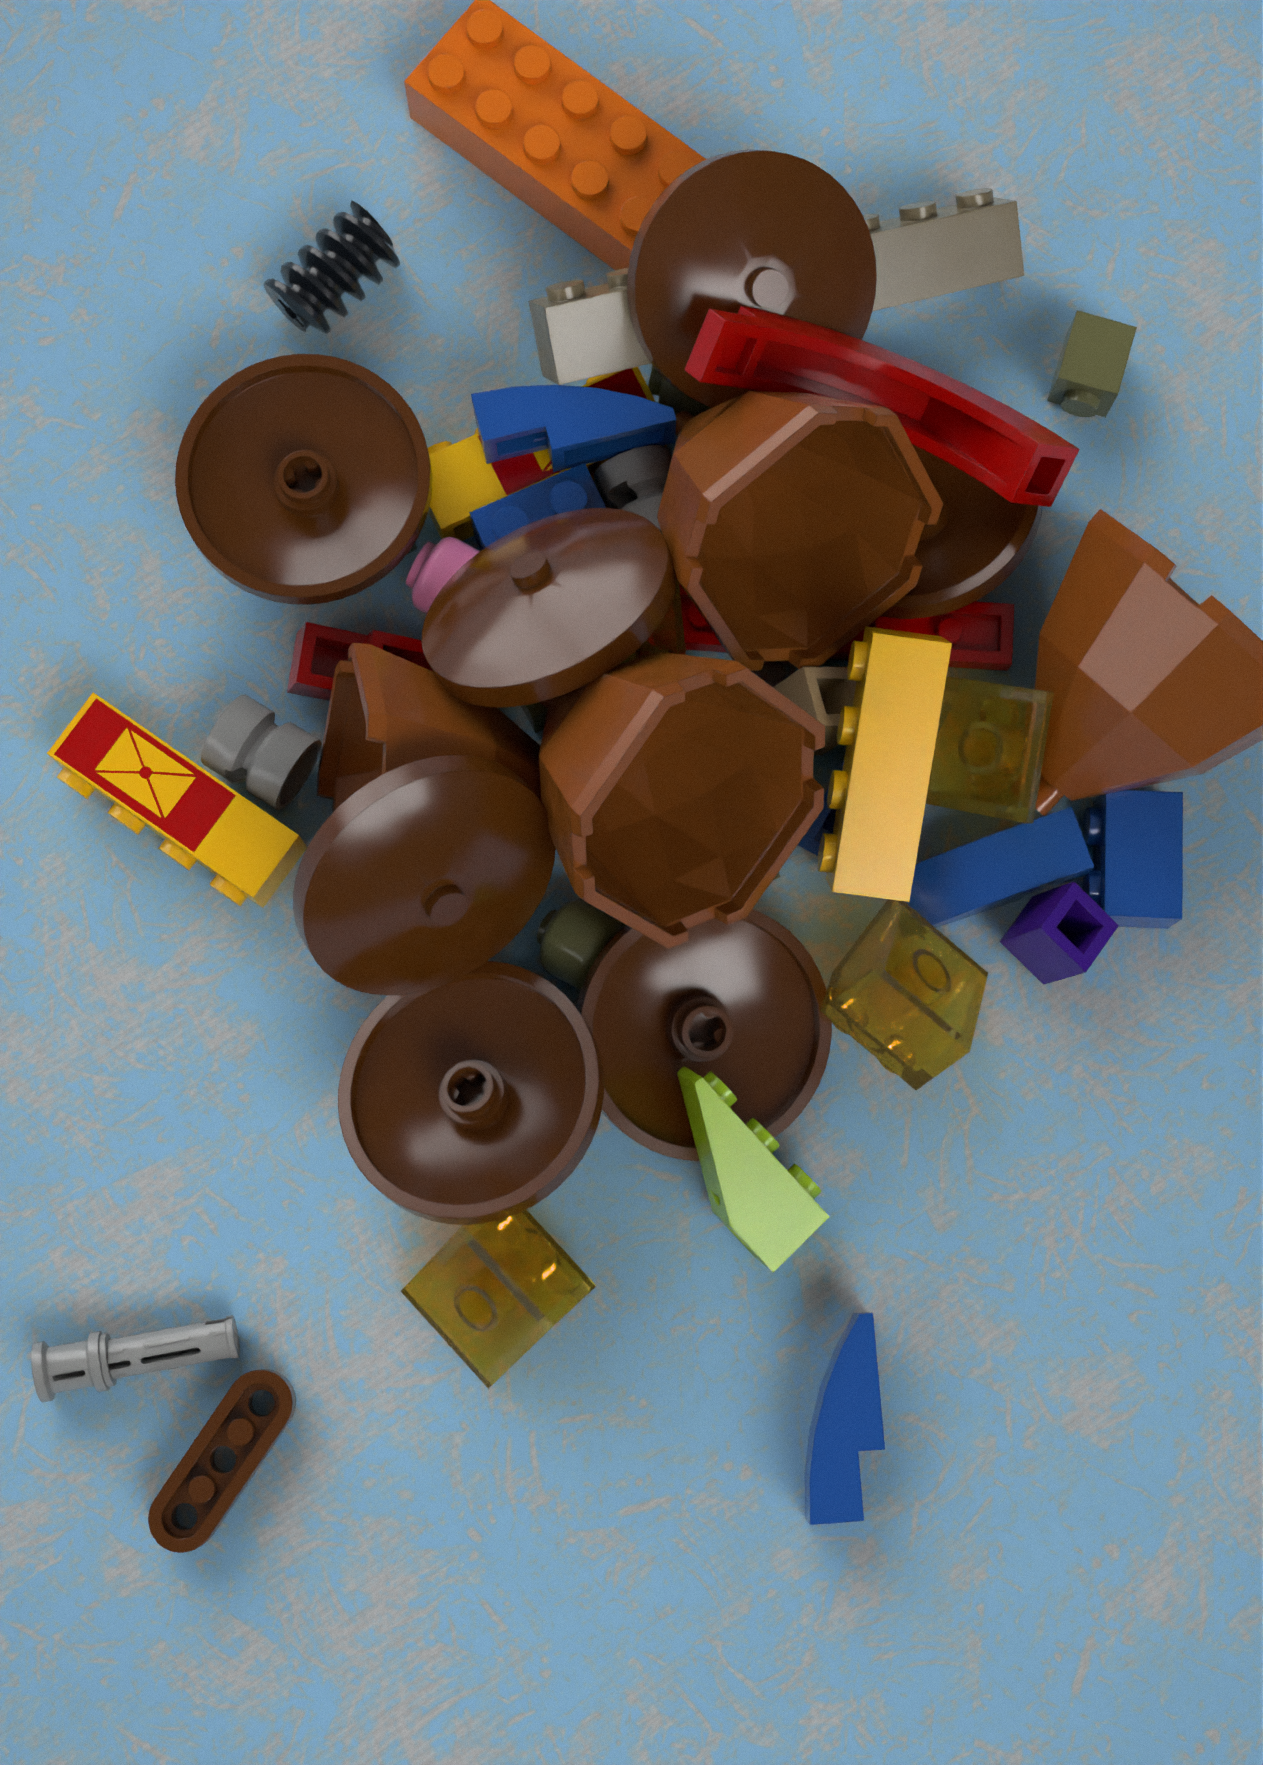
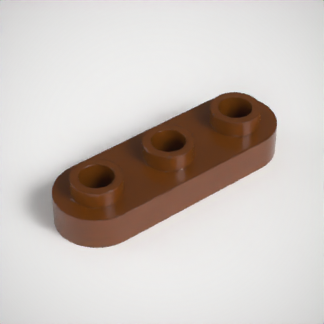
M259 1369L243 1374L232 1384L151 1504L148 1515L149 1529L153 1538L160 1546L172 1552H189L208 1542L294 1415L296 1395L293 1386L285 1376L274 1370ZM259 1390L270 1392L274 1398V1408L268 1415H260L253 1408L252 1400L255 1393ZM221 1446L231 1448L236 1455V1464L231 1471H222L215 1464L214 1456L217 1449ZM182 1503L191 1504L197 1511V1522L192 1528L183 1527L177 1521L176 1511Z

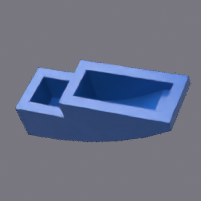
M566 385L516 386L471 394L474 416L487 464L548 449L553 472L573 468L582 463L590 464L610 459L634 448L648 445L664 446L675 443L676 417L673 408L635 395L600 388Z
M1072 807L916 863L910 902L888 899L903 939L1019 901L1025 895L1083 877L1094 868V864Z
M870 1312L853 1313L833 1351L819 1388L809 1429L804 1473L805 1519L810 1525L864 1521L858 1452L885 1450L873 1313Z

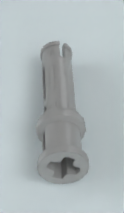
M233 1315L226 1316L223 1319L164 1328L162 1330L111 1339L108 1333L103 1334L101 1331L91 1332L87 1340L51 1347L45 1341L34 1343L31 1350L32 1375L37 1396L43 1403L53 1401L56 1393L93 1386L98 1392L108 1391L111 1386L116 1385L118 1378L166 1369H176L226 1358H239L240 1344L237 1325Z

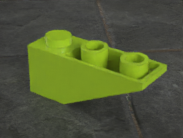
M683 1066L677 1072L712 1212L757 1260L774 1273L830 1217L814 1200L822 1191L798 1165L794 1163L787 1170L772 1153L780 1147L779 1143L754 1118H751L744 1124L730 1108L738 1099L714 1073L709 1071L702 1078Z

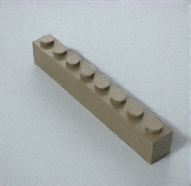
M984 188L958 193L955 195L956 204L937 208L935 201L917 202L899 207L900 217L880 221L878 214L863 215L871 235L876 258L877 281L873 311L1024 276L1017 201L993 197V190ZM628 268L611 271L606 274L608 283L588 288L584 287L583 280L556 283L546 287L547 297L528 301L543 377L558 385L651 364L637 339L631 321L627 294Z

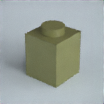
M1077 310L1065 335L1047 401L1061 405L1064 411L1074 416L1093 417L1098 415L1106 417L1118 396L1137 327Z

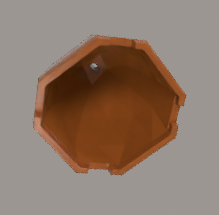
M748 391L696 416H693L688 411H681L675 416V435L677 439L657 520L662 535L669 547L678 582L731 660L739 662L750 671L761 670L764 661H789L798 669L802 667H819L863 631L865 626H869L916 587L923 565L915 557V552L924 525H937L943 502L899 418L886 407L809 393Z
M1102 509L1088 522L1039 633L1028 762L1035 769L1016 790L1043 816L1047 815L1063 796H1066L1071 801L1202 775L1263 740V641L1214 596L1211 595L1199 605L1170 578L1177 567L1170 559Z
M352 643L348 649V661H339L335 668L317 772L316 796L333 800V813L346 799L364 785L402 765L435 756L469 755L489 759L511 769L526 782L541 801L539 765L541 746L497 707L470 704L451 695L442 687L433 671L371 644Z
M655 652L619 664L598 679L576 690L540 702L547 709L539 753L541 801L548 814V832L574 892L585 902L668 949L688 941L687 929L713 918L726 925L746 918L823 810L824 788L813 778L814 751L825 747V726L737 661Z

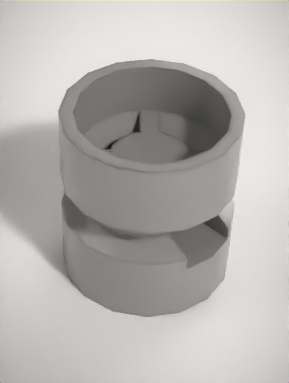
M662 445L634 448L620 453L601 464L596 469L594 478L606 508L626 510L643 516L651 521L661 532L657 514L672 459L669 448Z
M246 694L240 695L229 704L213 726L203 747L201 762L204 766L232 783L245 778L246 790L250 794L276 810H281L294 799L309 778L321 752L322 743L320 739L292 722L277 726L274 723V711Z

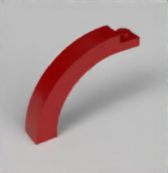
M740 306L738 314L709 309L685 367V371L703 383L756 391L809 393L886 407L897 415L913 445L962 470L1004 497L1010 503L1051 507L1080 450L1056 433L1002 402L923 364L855 337L796 318L760 309Z

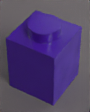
M1071 882L1032 896L999 942L1044 985L1086 973L1119 925L1075 882Z

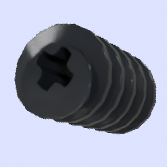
M352 200L350 207L353 215L346 212H338L334 216L333 224L336 232L325 228L320 229L316 233L315 239L319 250L310 245H304L299 249L298 257L302 267L292 262H285L281 266L280 272L285 284L273 278L267 279L264 282V288L275 305L296 327L304 332L311 325L321 332L328 334L331 329L324 315L327 309L343 318L347 316L348 311L341 296L346 292L362 301L366 297L358 280L362 276L379 285L383 281L376 265L379 259L394 268L400 265V260L388 234L367 210Z

